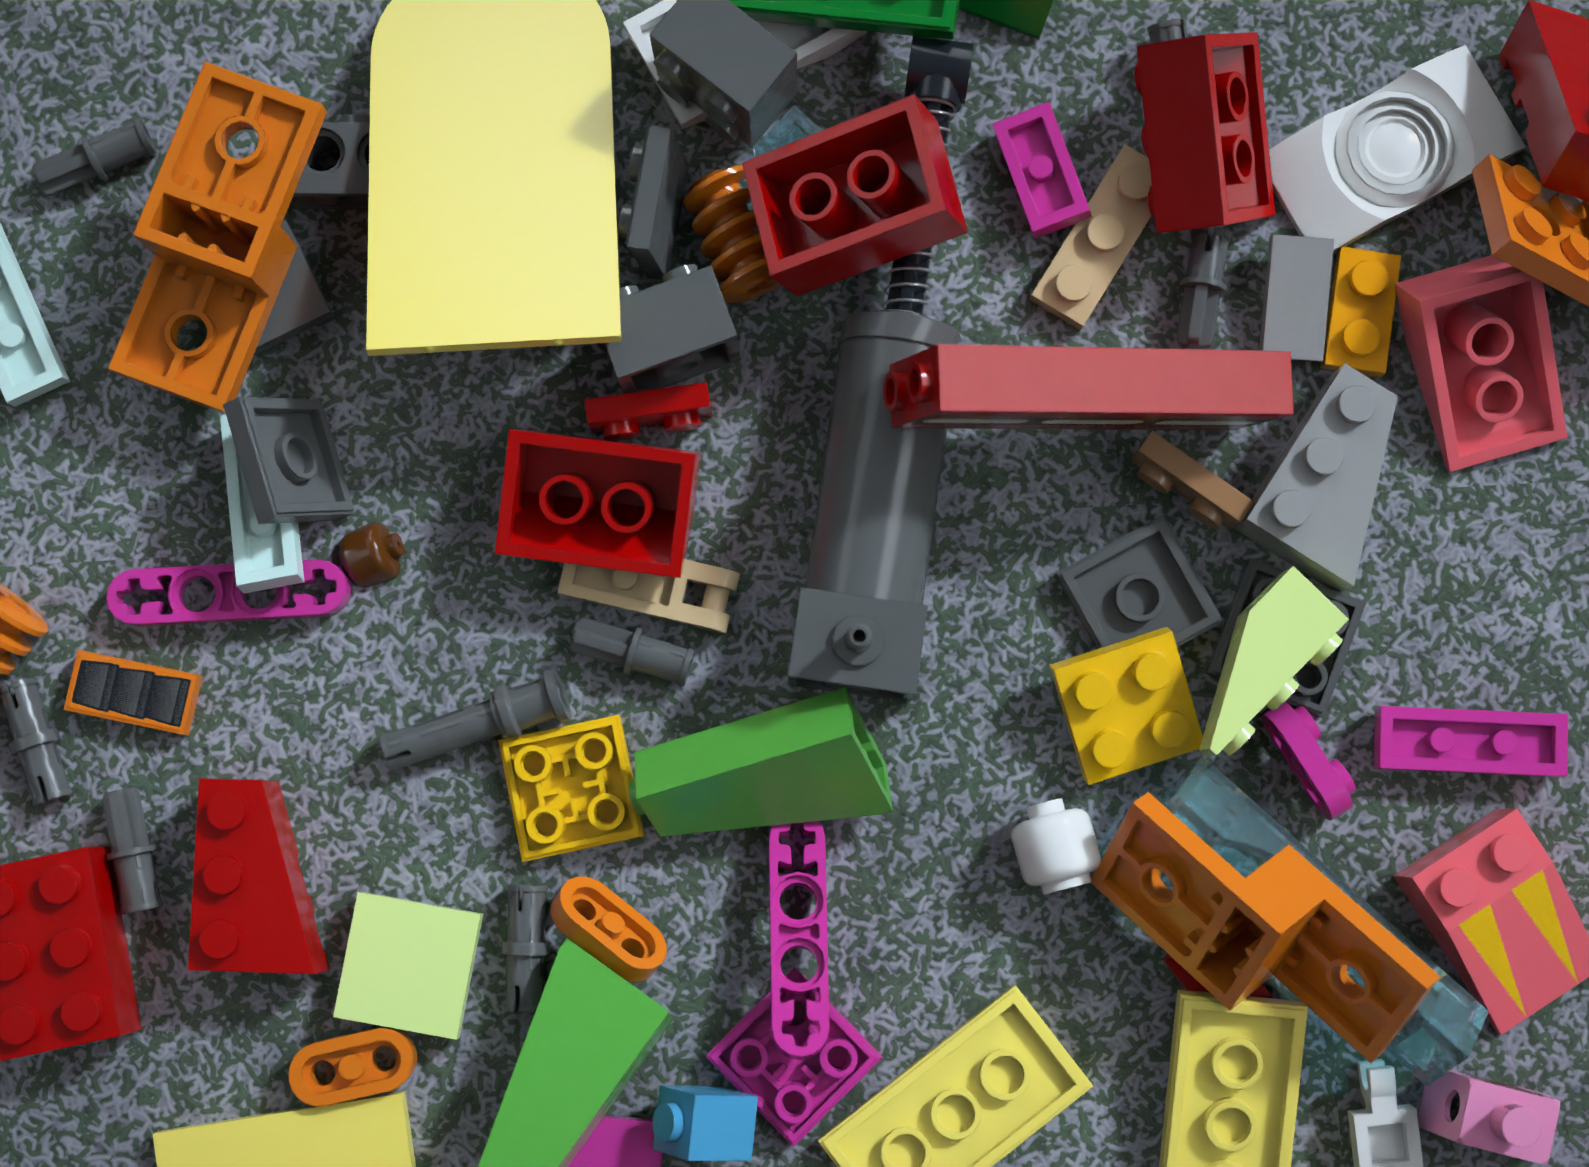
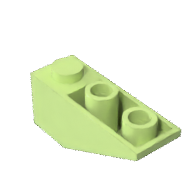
M1294 566L1282 571L1237 617L1199 751L1205 757L1216 756L1221 750L1228 756L1235 753L1255 732L1256 729L1249 722L1265 705L1271 711L1281 706L1299 687V684L1292 677L1308 661L1315 666L1321 664L1343 641L1336 632L1349 619Z

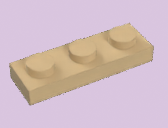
M1124 144L1088 203L1092 217L1074 225L1029 299L1079 330H1082L1152 216L1148 206V191L1152 185L1148 157Z

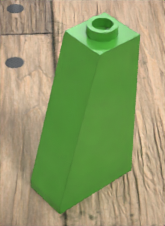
M846 687L634 752L635 779H631L628 785L631 802L635 811L640 816L646 814L660 837L881 815L893 811L887 764Z
M566 938L558 950L478 1167H568L672 1022L670 1012Z

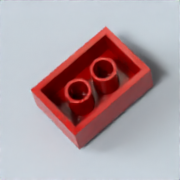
M915 94L742 162L769 274L797 297L968 233L938 121Z
M110 846L84 847L0 865V1061L119 1037L142 1030L113 861H107L106 854L111 853Z

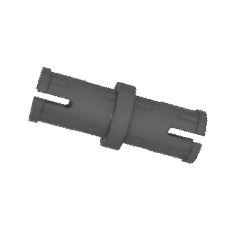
M26 678L11 682L12 688H9V685L1 686L0 699L13 736V741L8 744L12 756H19L33 799V807H41L57 802L56 798L61 797V799L73 796V790L69 786L56 746L62 740L58 729H51L37 687V679Z
M509 884L507 885V891H509L507 941H501V954L507 955L504 1011L516 1012V1010H519V1013H535L544 988V956L551 955V942L545 941L546 892H548V885Z

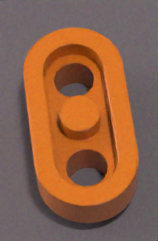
M584 876L571 878L562 886L551 903V917L559 931L627 982L636 983L649 979L666 957L667 946L660 930L598 880Z
M383 1026L317 1041L302 1048L291 1061L288 1073L290 1087L298 1099L316 1107L388 1092L398 1088L412 1076L417 1065V1049L413 1040L406 1032ZM381 1046L390 1047L396 1054V1064L392 1069L381 1068L376 1062V1052ZM319 1061H328L333 1065L335 1077L331 1083H322L317 1079L315 1067Z

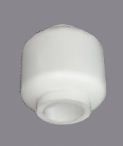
M1062 798L1027 807L1029 820L1017 824L1011 833L1024 881L1032 886H1041L1043 895L1092 882L1089 873L1099 867L1101 855L1088 813L1078 808L1065 810Z

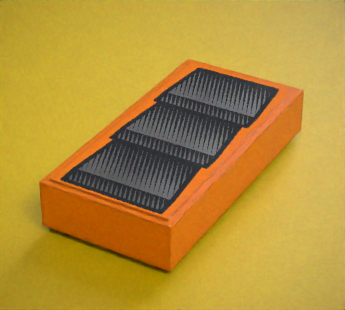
M78 650L63 710L189 736L203 676Z

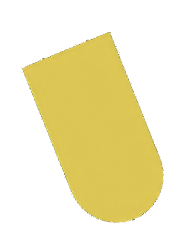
M391 0L376 26L372 40L370 61L366 351L368 356L622 342L611 46L606 19L597 1Z

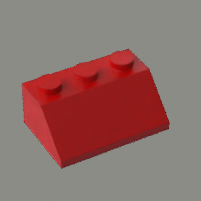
M1258 33L1204 34L1137 46L1138 62L1135 66L1134 78L1136 88L1143 101L1145 123L1141 131V143L1145 155L1149 158L1152 185L1148 191V206L1152 217L1155 219L1157 233L1224 226L1275 216Z
M509 429L495 554L681 578L694 515L701 452L526 429Z

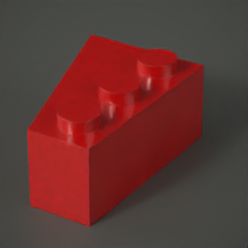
M1528 0L1500 52V63L1503 69H1510L1516 83L1511 93L1515 107L1525 109L1529 126L1524 134L1542 187L1589 202V19Z
M199 778L188 970L318 974L331 970L326 951H323L313 915L315 913L311 896L306 890L298 860L299 853L279 781Z

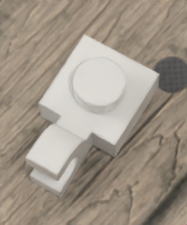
M1376 1059L1372 1064L1368 1060L1357 1061L1360 1088L1365 1100L1366 1109L1347 1111L1354 1167H1423L1417 1109L1411 1104L1397 1105L1394 1067L1391 1065L1385 1066L1383 1059Z

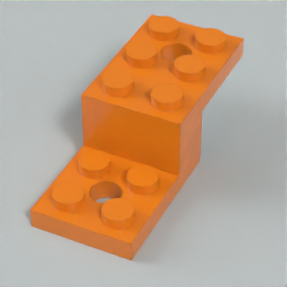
M204 62L133 233V236L154 254V258L108 369L110 371L226 414L223 404L236 399L298 247L282 229L281 225L327 114V110L322 103ZM241 130L255 131L258 134L259 140L257 148L252 154L240 159L228 155L227 144L233 134ZM189 321H203L207 329L206 339L203 344L194 350H181L177 343L179 329Z
M1491 154L1487 155L1472 169V174L1492 256L1589 307V202H1580L1575 197L1544 188L1541 182L1525 167L1521 165H1514L1512 167Z
M1149 792L1132 803L1101 859L1099 867L1091 877L1092 882L1090 883L1229 1011L1274 975L1371 1064L1385 1052L1441 978L1440 975L1289 844L1245 878ZM1161 871L1170 879L1173 890L1169 889L1161 881ZM1347 966H1350L1359 973L1365 987L1358 985L1350 978L1347 973Z

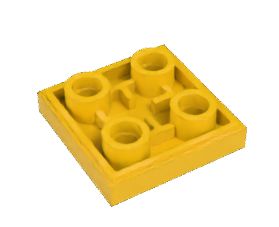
M621 715L525 734L514 740L510 738L498 740L522 862L645 836L642 818L635 811L629 794L628 785L629 781L633 779Z

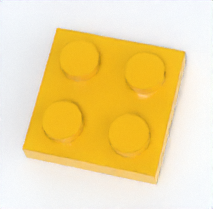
M1163 627L1049 665L1084 781L1088 785L1200 748L1203 735L1174 635L1168 627Z

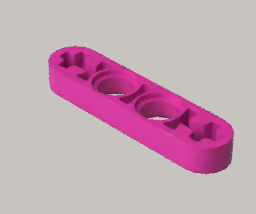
M317 559L302 560L305 582L298 583L297 585L317 583L318 573L324 572L325 578L336 583L337 588L336 592L326 594L325 604L319 605L318 599L312 595L292 594L296 606L294 608H287L291 594L290 585L277 587L276 597L270 605L265 608L255 609L246 601L245 593L243 594L236 586L234 564L144 568L124 571L116 576L109 585L106 599L108 608L114 617L124 623L136 626H162L327 617L335 615L345 608L350 600L352 588L350 579L343 569L329 561ZM207 578L214 585L215 599L212 605L205 611L193 612L185 604V589L194 579ZM165 579H171L169 591L165 584ZM136 582H140L141 588L150 592H168L173 612L172 614H166L168 604L156 601L143 603L140 608L141 613L136 614L135 607L124 603L125 594L135 592Z
M819 821L772 825L768 843L771 1034L773 1043L779 1052L788 1058L796 1060L812 1058L819 1053L827 1041L830 1027L826 845L824 829ZM800 826L802 827L804 837L814 839L815 844L805 845L803 851V870L815 867L816 876L801 872L778 876L779 867L791 870V848L789 845L779 843V838L789 836L790 827ZM801 886L811 891L815 897L816 908L810 916L797 920L791 919L784 914L779 901L783 892L788 888ZM791 949H806L815 957L817 972L809 981L803 983L792 982L783 974L780 965L781 959ZM817 991L819 993V1003L806 1000L805 1012L807 1023L818 1026V1034L809 1035L806 1046H795L793 1035L783 1034L782 1025L792 1023L794 1000L781 1003L780 992L803 996Z

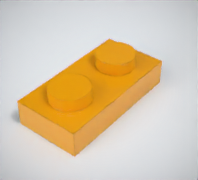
M1343 246L1336 251L1321 369L1336 371L1345 363L1363 375L1382 377L1386 374L1396 300L1395 283H1398L1401 255Z

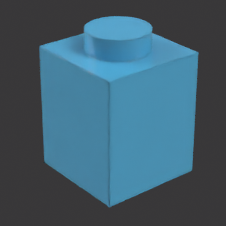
M660 1085L658 1106L654 1111L652 1121L654 1132L653 1150L686 1161H751L758 1096L721 1086Z

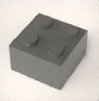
M677 0L649 34L654 56L653 63L656 66L657 75L660 77L657 83L661 89L683 106H686L689 101L697 105L708 114L705 118L708 125L722 138L731 143H734L739 138L749 147L753 148L797 94V53L729 0Z
M696 264L675 268L661 277L663 283L639 291L636 285L620 288L622 342L605 343L624 393L666 388L741 361L737 333L712 266L699 270Z

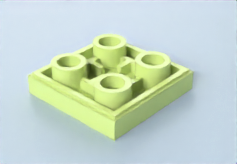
M357 892L333 1017L454 1040L459 1039L483 913L373 893Z

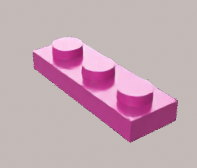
M1377 706L1375 707L1374 769L1568 777V714Z

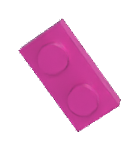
M1050 102L1043 103L992 124L1034 239L1092 217Z

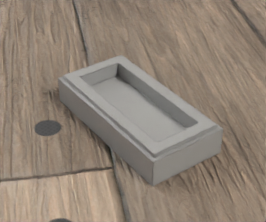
M1274 234L1269 236L1259 351H1291V360L1323 362L1334 239Z

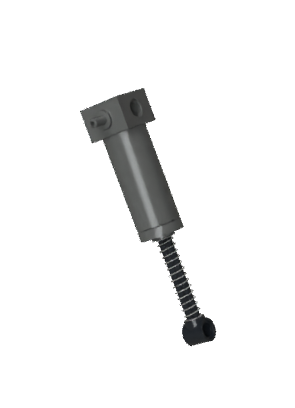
M913 36L904 97L915 94L937 119L945 150L948 151L951 148L947 145V138L953 133L949 129L950 120L955 118L953 114L960 111L961 105H964L966 100L974 43ZM932 247L890 262L892 270L886 274L890 280V285L884 289L886 295H888L887 301L882 305L884 310L853 313L844 319L841 337L842 345L839 350L805 588L801 587L788 671V683L792 686L834 691L846 687L849 694L909 703L916 695L928 605H923L947 429L892 428L891 411H888L884 404L883 386L887 374L890 373V364L937 344L959 345L960 334L957 329L923 315V308L928 305L925 301V294L927 290L931 289L927 285L928 275L933 273L929 269L930 259L935 258L931 254Z

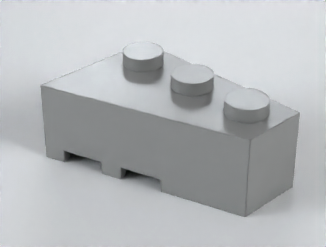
M1344 363L1327 378L1251 499L1255 502L1242 522L1236 525L1234 529L1330 589L1342 592L1354 587L1398 396Z

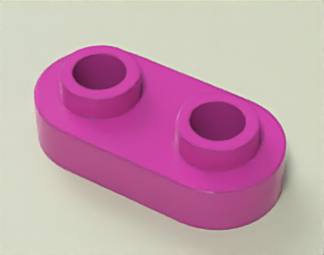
M1286 702L1276 710H1269L1264 713L1261 718L1266 731L1319 812L1326 819L1332 821L1351 809L1353 802L1350 794L1356 790L1355 783L1346 768L1337 759L1329 761L1316 740L1321 738L1322 735L1310 713L1303 706L1293 709Z

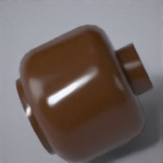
M373 522L350 531L342 538L339 549V561L344 573L351 581L360 587L368 588L396 578L401 570L398 557L403 556L406 551L399 534H389L387 527L383 523Z

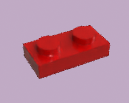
M707 382L584 399L587 423L592 433L603 432L604 439L612 441L638 437L641 435L640 427L664 424L666 432L694 430L701 427L700 419L713 417Z

